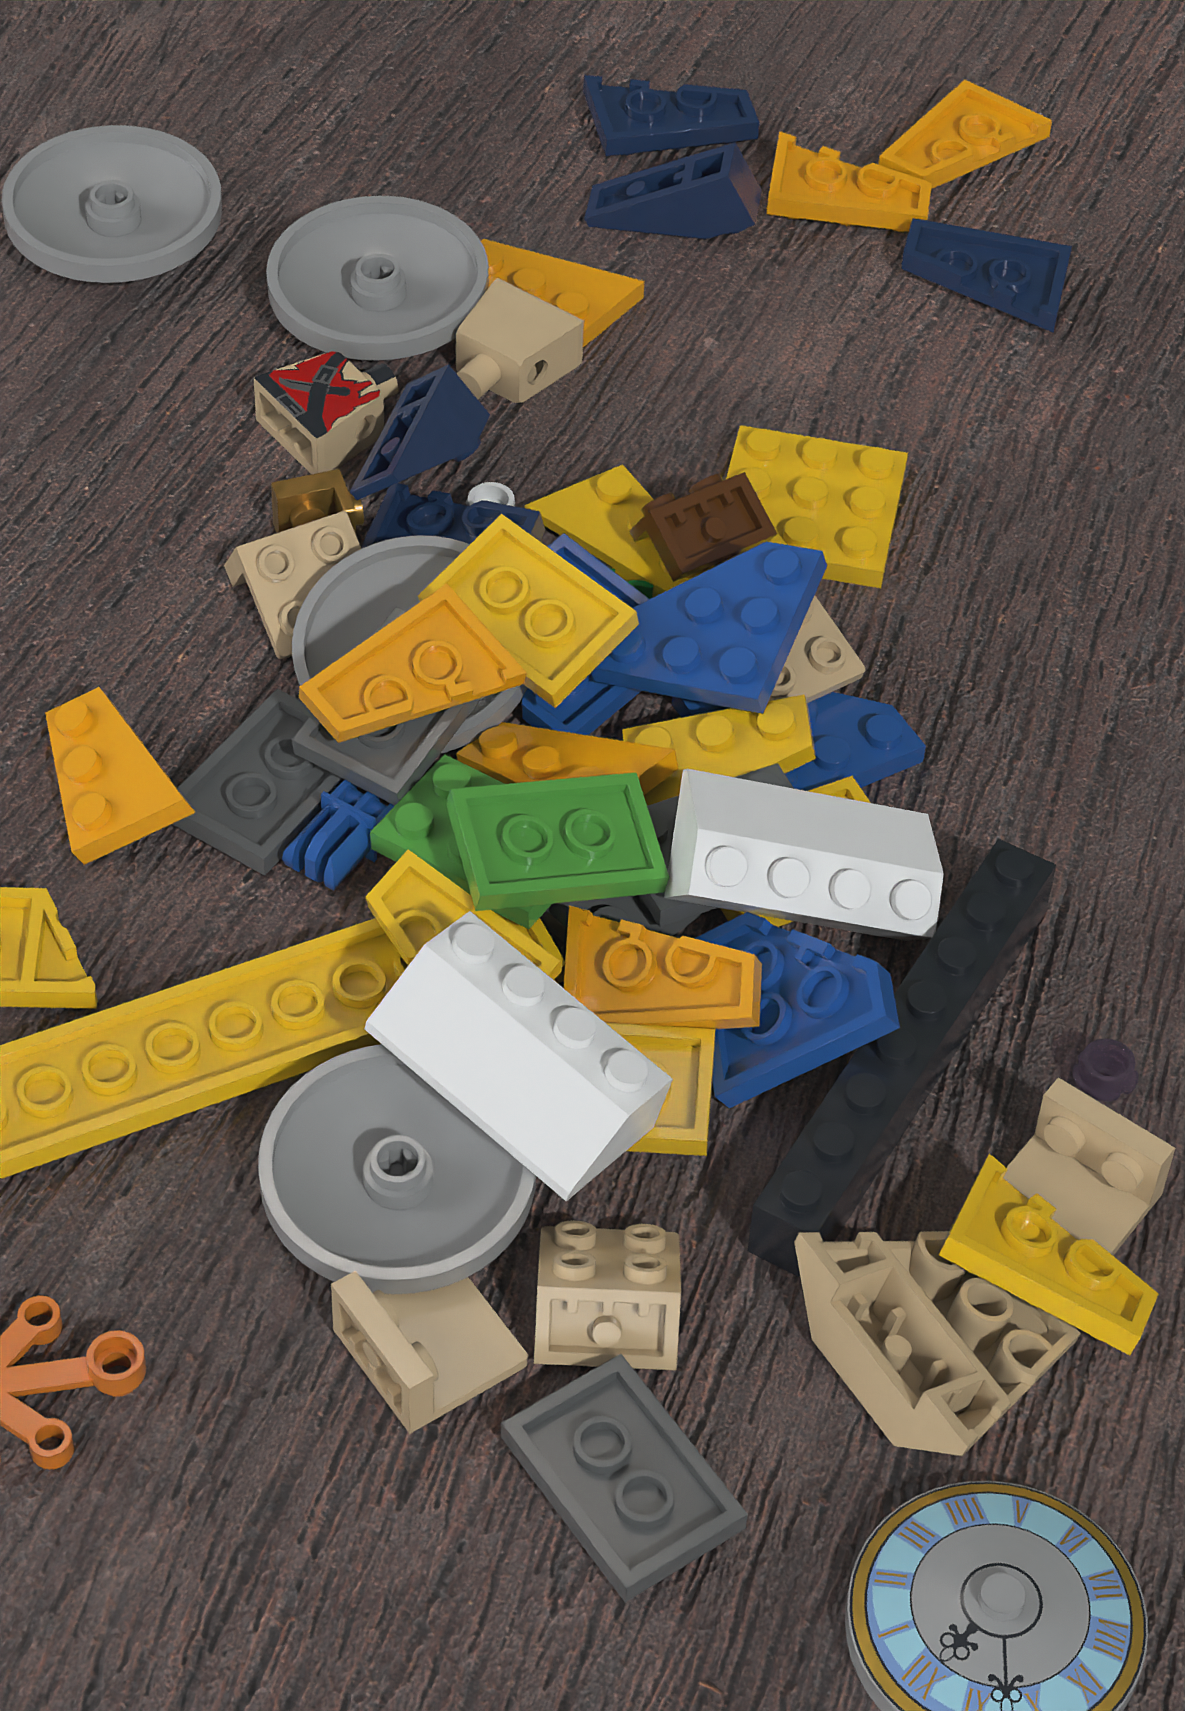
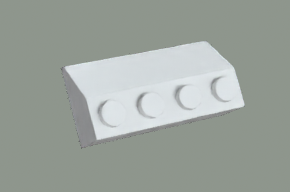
M683 769L668 868L670 878L665 889L664 898L904 941L931 939L936 933L944 873L928 814L698 770Z
M471 911L463 915L421 948L368 1018L364 1028L565 1201L569 1200L654 1128L673 1080Z

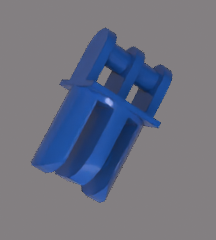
M344 780L331 794L325 791L321 793L322 810L289 844L282 856L286 866L297 872H300L305 867V876L318 883L324 882L325 887L333 891L364 857L373 862L377 860V852L371 849L370 831L395 806L391 803L388 806L381 803L380 797L368 791L365 794L358 791V786L347 780Z

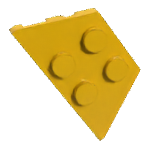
M0 887V1007L97 1009L95 983L91 976L87 977L77 957L76 946L67 928L61 925L58 910L47 888Z

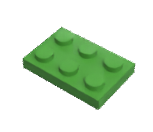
M444 754L370 831L371 849L396 862L409 849L471 895L446 806L450 789L505 783ZM552 904L494 909L492 911L530 929Z
M637 773L450 789L446 806L475 911L664 893L670 877Z

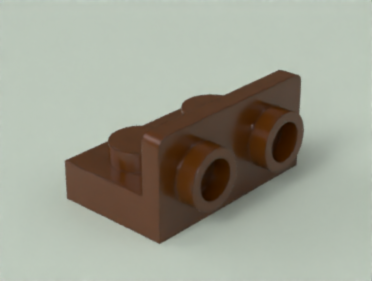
M745 472L723 480L720 474L711 475L693 485L689 489V495L677 500L673 493H668L652 500L642 507L641 511L644 517L629 531L634 542L650 537L673 582L742 554L766 541L769 542L777 535Z

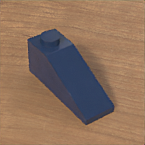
M736 142L593 185L584 219L589 227L709 239L726 233L736 234L747 227L754 226L756 224L762 190Z
M449 364L407 383L350 490V493L356 500L453 459L455 462H460L477 450L481 443L479 437L490 413Z

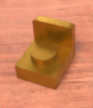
M340 469L271 483L273 525L276 533L345 510L355 534L356 526L364 524L361 499L356 500L348 491Z

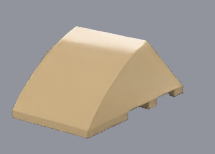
M950 1231L919 1232L915 1241H883L876 1232H859L855 1241L822 1242L823 1240L819 1232L799 1233L795 1240V1248L811 1339L893 1446L963 1456L1077 1341L1081 1334L1076 1327L1040 1308L1032 1306L1027 1301L939 1256Z

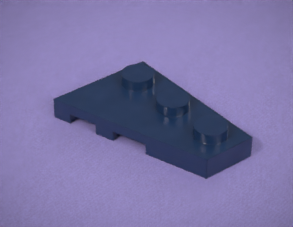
M584 75L583 92L605 156L632 155L639 152L683 149L691 146L717 143L730 144L736 141L758 139L759 120L747 90L684 84L677 92L649 89L650 81L630 79L629 87L602 85V76Z
M912 218L903 252L901 269L1054 333L1072 246Z
M396 483L389 486L362 543L361 549L381 541L406 536H438L471 544L501 514L540 542L545 533V527L540 511L485 500L466 506L453 503L450 493L433 490L426 498L411 495L408 485Z

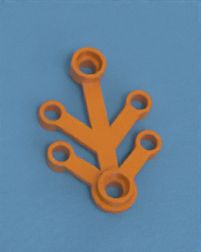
M39 1295L28 1298L20 1305L17 1319L0 1335V1426L29 1445L31 1458L37 1466L44 1469H57L66 1465L74 1453L70 1427L60 1419L45 1418L15 1397L95 1386L100 1392L110 1396H124L131 1393L144 1380L146 1362L143 1345L136 1336L125 1331H109L99 1335L92 1341L87 1350L86 1357L14 1366L33 1344L45 1345L51 1343L62 1331L59 1305L54 1299ZM37 1315L51 1317L49 1322L41 1326H34L28 1323ZM118 1365L129 1368L127 1371L119 1374L106 1373L111 1367ZM55 1437L63 1440V1443L53 1450H44L39 1447L40 1443L47 1438Z

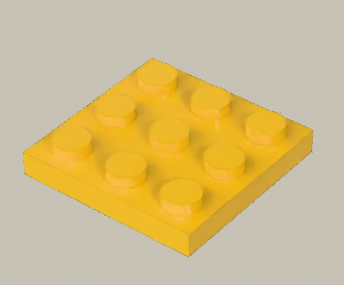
M740 425L726 479L743 472L746 473L777 532V535L769 542L823 551L827 568L822 579L875 588L882 587L908 453Z

